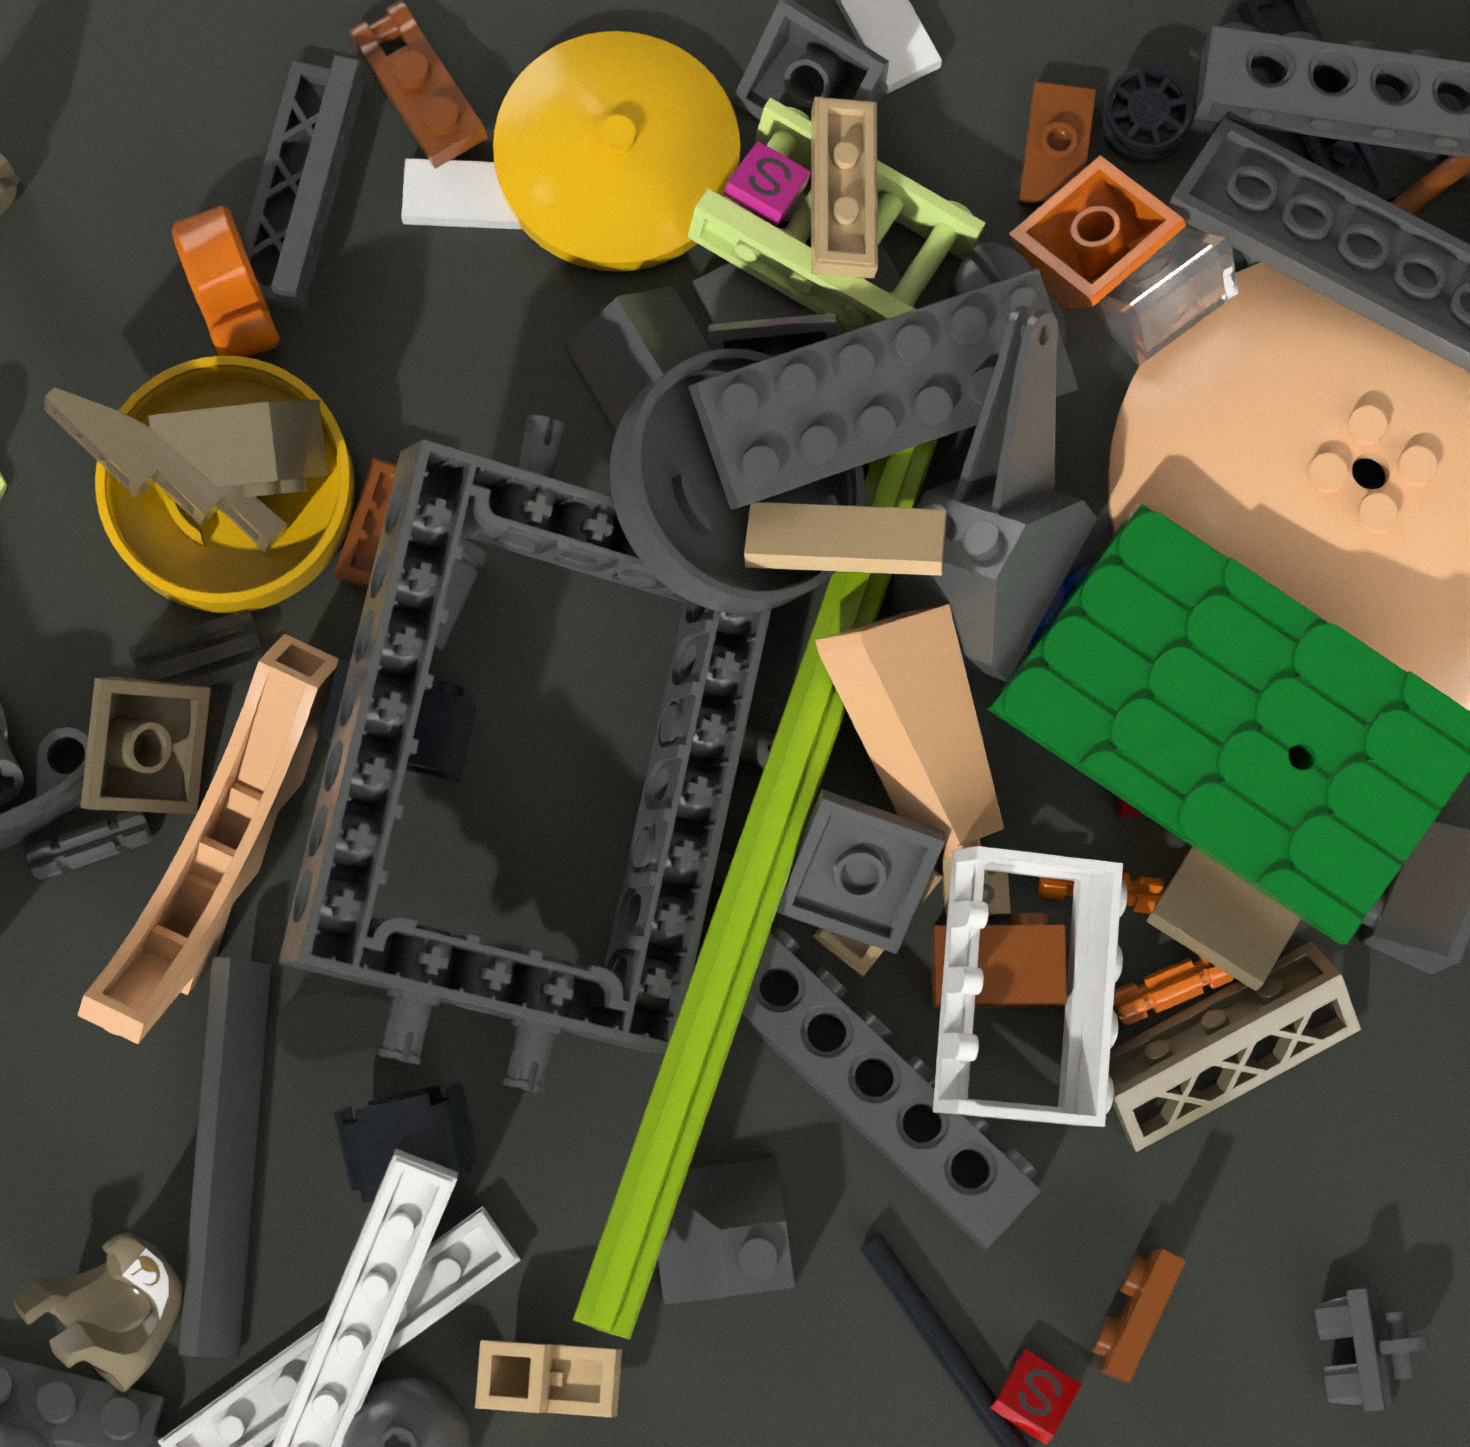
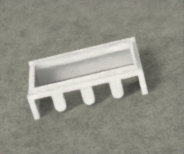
M981 846L952 851L933 1113L1105 1127L1106 1113L1109 1112L1114 1097L1113 1081L1109 1076L1110 1048L1114 1045L1118 1034V1018L1113 1010L1115 982L1120 977L1123 965L1122 950L1117 945L1119 918L1124 913L1127 903V887L1122 880L1123 863ZM985 871L1074 881L1067 973V1003L1065 1004L1058 1107L968 1099L970 1061L976 1059L979 1048L978 1038L972 1033L975 995L981 992L984 979L982 969L977 968L980 929L986 926L988 920V905L986 902H982Z

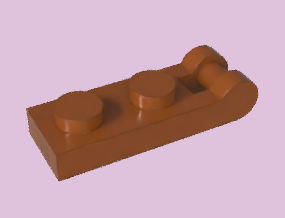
M399 0L385 8L386 16L370 25L363 21L350 28L348 33L367 66L436 169L488 139L484 125L417 26L408 7L402 0ZM400 37L405 46L386 56L381 46Z

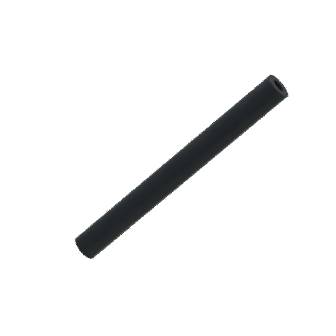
M879 1233L861 1246L860 1250L996 1444L999 1447H1031L1015 1424L990 1409L996 1396L882 1234Z

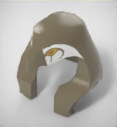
M129 1232L116 1235L102 1246L103 1250L108 1254L105 1264L69 1277L33 1280L21 1295L13 1300L18 1314L27 1325L46 1312L56 1315L64 1324L66 1329L49 1341L53 1354L62 1363L70 1368L77 1362L87 1361L91 1363L105 1380L122 1392H126L149 1369L182 1314L184 1287L163 1252L152 1243Z

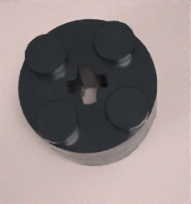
M453 1082L447 1086V1097H442L440 1085L368 1101V1107L355 1109L356 1118L353 1116L351 1106L333 1112L350 1190H360L362 1203L374 1201L395 1149L458 1172L456 1182L465 1180L466 1175L472 1173L471 1163L478 1161L479 1155L462 1082Z

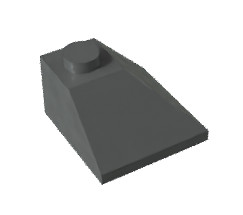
M776 1157L688 1169L658 1257L664 1305L795 1288Z

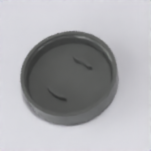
M717 349L695 355L679 363L643 389L632 401L619 423L610 457V485L614 508L628 542L643 564L659 581L681 597L705 608L737 614L757 613L779 607L816 588L836 572L745 567L744 550L750 504L734 510L730 509L688 387L697 382L772 358V356L744 349ZM860 465L757 502L865 506L863 467Z

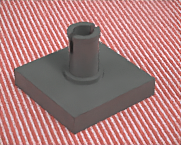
M822 789L804 830L776 913L897 954L944 846V832Z

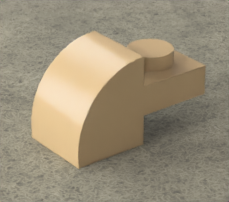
M480 1340L475 1408L530 1413L617 1417L622 1349Z

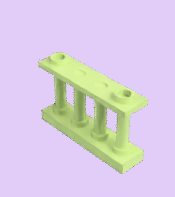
M770 98L764 106L755 140L811 171V119L804 112L796 108L786 107ZM877 160L878 245L894 221L927 239L893 292H886L860 277L811 274V247L806 245V241L811 235V190L785 229H778L752 214L750 210L708 188L695 206L687 238L817 314L837 313L844 329L850 332L915 310L914 304L947 253L950 252L964 261L970 250L975 248L985 222L973 216L971 211L964 205L956 201H947Z

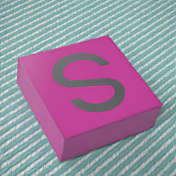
M757 141L727 181L723 195L778 226L807 186L812 172Z

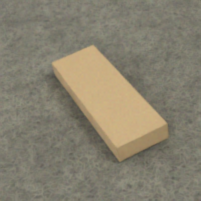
M815 97L811 108V274L874 279L878 269L877 102Z
M754 502L750 504L744 550L745 567L942 576L946 510Z

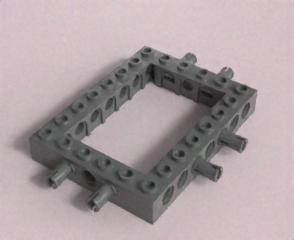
M528 415L525 418L524 424L526 426L516 467L425 439L400 452L278 963L388 990L387 995L393 997L382 1046L379 1048L378 1055L389 1059L396 1058L398 1061L420 1065L422 1059L420 1056L432 1006H439V1003L512 1020L511 1025L517 1027L503 1085L545 1094V1082L556 1036H563V1033L646 1053L666 1052L693 974L711 886L723 888L734 856V852L720 849L738 762L764 769L776 733L746 725L771 609L748 614L720 612L699 606L669 589L648 570L634 552L619 523L611 496L553 479L563 434H565L567 428L566 424L559 420H554L552 426H548L550 417ZM460 536L684 602L604 968L594 965L576 966L568 961L542 956V952L534 950H508L479 944L481 938L479 936L471 934L450 935L447 931L418 925L417 921L407 918L379 919L371 917L378 886L385 885L388 872L383 871L382 868L393 821L401 819L404 806L399 805L398 800L408 757L417 752L419 740L413 739L423 693L425 690L431 689L434 675L428 674L438 629L439 626L447 623L449 611L444 610L443 607L453 565L462 559L464 547L458 545Z

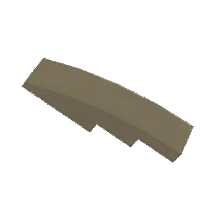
M55 387L45 395L44 410L136 499L156 482L200 526L220 509L264 553L282 537L288 524L255 496L243 498L241 485L215 486L155 434L149 426L118 410Z

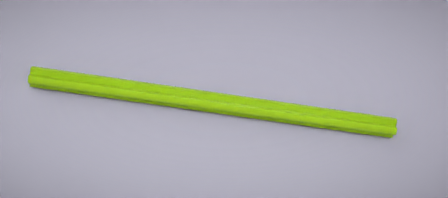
M938 439L870 462L864 478L865 507L915 508ZM836 571L829 579L573 1317V1320L611 1335H617L628 1340L631 1339L846 711L818 654L815 640L876 621L892 576L890 573Z

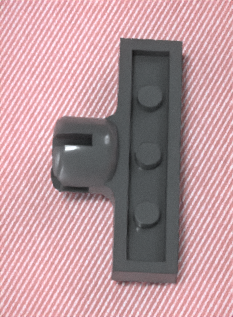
M0 1356V1447L152 1446L165 1406L162 1396L131 1388L126 1392H122L107 1382Z

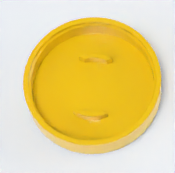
M240 356L203 357L181 363L157 374L136 390L119 409L120 412L149 426L148 415L273 401L319 400L328 476L306 478L307 491L255 496L288 524L282 537L265 553L220 509L200 526L156 482L136 499L97 461L95 474L96 501L104 529L122 559L144 583L157 593L173 602L199 611L212 613L249 612L266 608L293 596L319 576L334 558L347 534L352 519L355 503L354 467L344 436L331 411L323 400L298 377L280 367L254 358Z

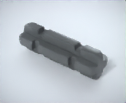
M127 811L116 815L117 821L111 823L104 819L58 835L57 842L53 843L46 839L29 845L25 849L28 867L34 877L44 880L63 873L62 867L68 866V868L71 867V870L119 854L120 847L125 845L129 847V850L145 845L153 839L149 819L145 812Z

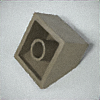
M319 400L261 402L148 415L149 427L155 434L215 486L241 485L243 498L307 491L306 478L328 476Z

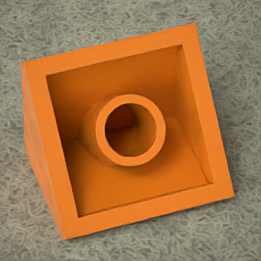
M1100 155L1009 233V237L1017 250L1029 260L1033 270L1039 268L1044 285L1056 298L1060 306L1067 310L1096 305L1186 227L1183 217Z

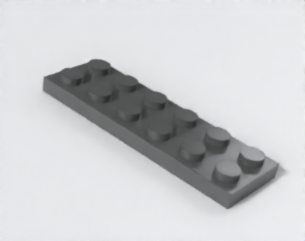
M1224 117L1172 195L1168 207L1183 217L1185 222L1470 372V244Z
M1039 268L688 386L730 509L734 510L977 425L998 361L1006 322L1010 314L1017 307L1026 306L1036 311H1045L1054 315ZM1024 323L1020 330V336L1024 331ZM1059 328L1056 353V397L1079 389ZM1043 329L1040 330L1039 340L1042 336Z

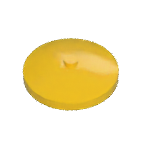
M608 31L586 34L567 40L541 54L525 68L508 90L500 107L494 129L493 152L498 184L510 211L518 220L519 226L532 240L556 257L581 267L600 271L624 272L651 268L675 259L692 249L698 243L687 238L696 204L708 188L726 197L723 194L727 181L740 164L741 145L736 115L728 96L714 75L701 62L678 46L650 35L635 32Z

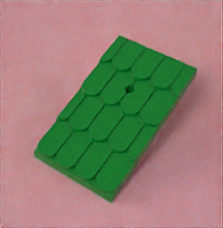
M1142 503L1133 508L986 708L1338 944H1347L1364 921L1365 916L1369 914L1398 873L1403 862L1410 856L1439 815L1442 807L1446 805L1470 771V711L1411 671L1406 672L1339 626L1328 623L1233 558L1225 557L1163 514L1152 511Z

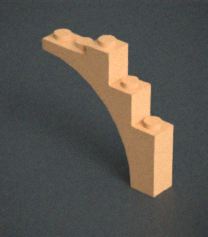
M283 634L258 661L245 703L226 751L179 850L133 929L109 964L83 995L78 1012L79 1017L103 1027L114 1035L122 1036L139 1044L179 993L182 992L188 995L212 966V959L217 955L233 903L259 873L277 814L304 781L325 716L339 658Z

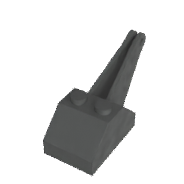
M1026 306L1017 307L1010 314L1006 322L998 361L960 478L925 491L916 509L946 510L942 576L894 574L893 615L950 604L964 666L1003 681L1008 680L1018 665L1098 519L1084 500L1055 491L1058 322L1052 313L1036 311ZM1024 323V331L1020 336V330ZM1043 329L1042 336L1039 340L1040 330Z

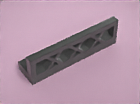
M334 55L331 69L292 60L243 237V244L252 267L256 260L275 249L280 254L272 286L259 284L268 304L304 312L365 87V80L359 60ZM303 81L326 86L319 113L309 119L306 118L298 105ZM295 114L300 124L290 129ZM308 135L311 143L304 168L301 172L291 176L282 161L285 147ZM280 171L285 181L275 186L278 172ZM293 192L296 198L288 227L276 234L266 218L269 205ZM264 228L269 236V239L259 244L262 230Z

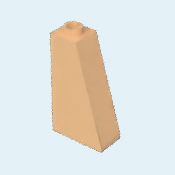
M950 604L902 612L816 639L818 654L898 816L943 831L945 843L942 848L944 857H952L953 850L981 846L980 838L1003 830L1004 825Z

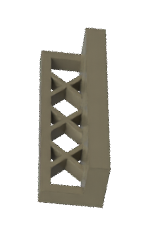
M1310 941L1277 959L1264 984L1257 991H1254L1238 980L1111 1049L1109 1076L1114 1086L1112 1105L1126 1138L1135 1152L1144 1149L1360 1031L1361 1028L1342 973ZM1333 1002L1338 1017L1316 1029L1305 1028L1313 1011ZM1269 1035L1279 1036L1272 1053L1259 1060L1249 1058L1256 1042ZM1212 1066L1223 1067L1215 1084L1204 1090L1192 1089L1201 1072ZM1155 1097L1167 1099L1160 1114L1140 1125L1138 1124L1133 1109Z

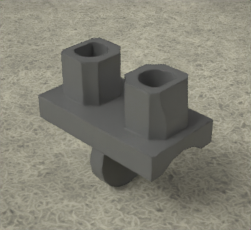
M1376 1286L1350 1289L1346 1291L1347 1296L1315 1305L1314 1310L1320 1340L1353 1337L1357 1363L1324 1367L1328 1401L1350 1405L1363 1404L1364 1412L1385 1410L1386 1407L1393 1406L1394 1401L1386 1354H1391L1395 1379L1413 1378L1415 1374L1411 1352L1430 1349L1428 1335H1408L1404 1310L1385 1313L1389 1338L1384 1339Z

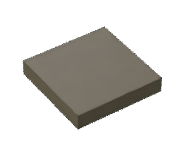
M1191 846L1146 922L1254 991H1257L1267 979L1298 925L1300 918Z

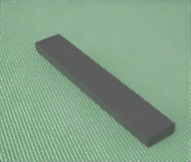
M213 957L211 966L178 1351L179 1355L239 1357L271 965L231 957Z

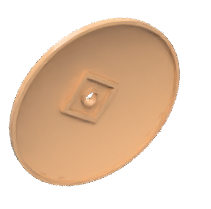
M1262 262L1233 274L1211 287L1189 304L1164 329L1146 353L1129 384L1117 415L1109 452L1107 491L1112 534L1116 533L1133 508L1142 503L1152 511L1163 514L1225 557L1233 558L1328 623L1339 626L1406 672L1411 671L1470 711V372ZM1360 459L1376 461L1384 470V485L1378 489L1361 487L1352 475L1353 463Z

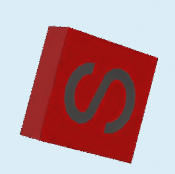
M1025 1349L1015 1362L990 1409L1046 1445L1054 1437L1082 1385L1028 1349Z

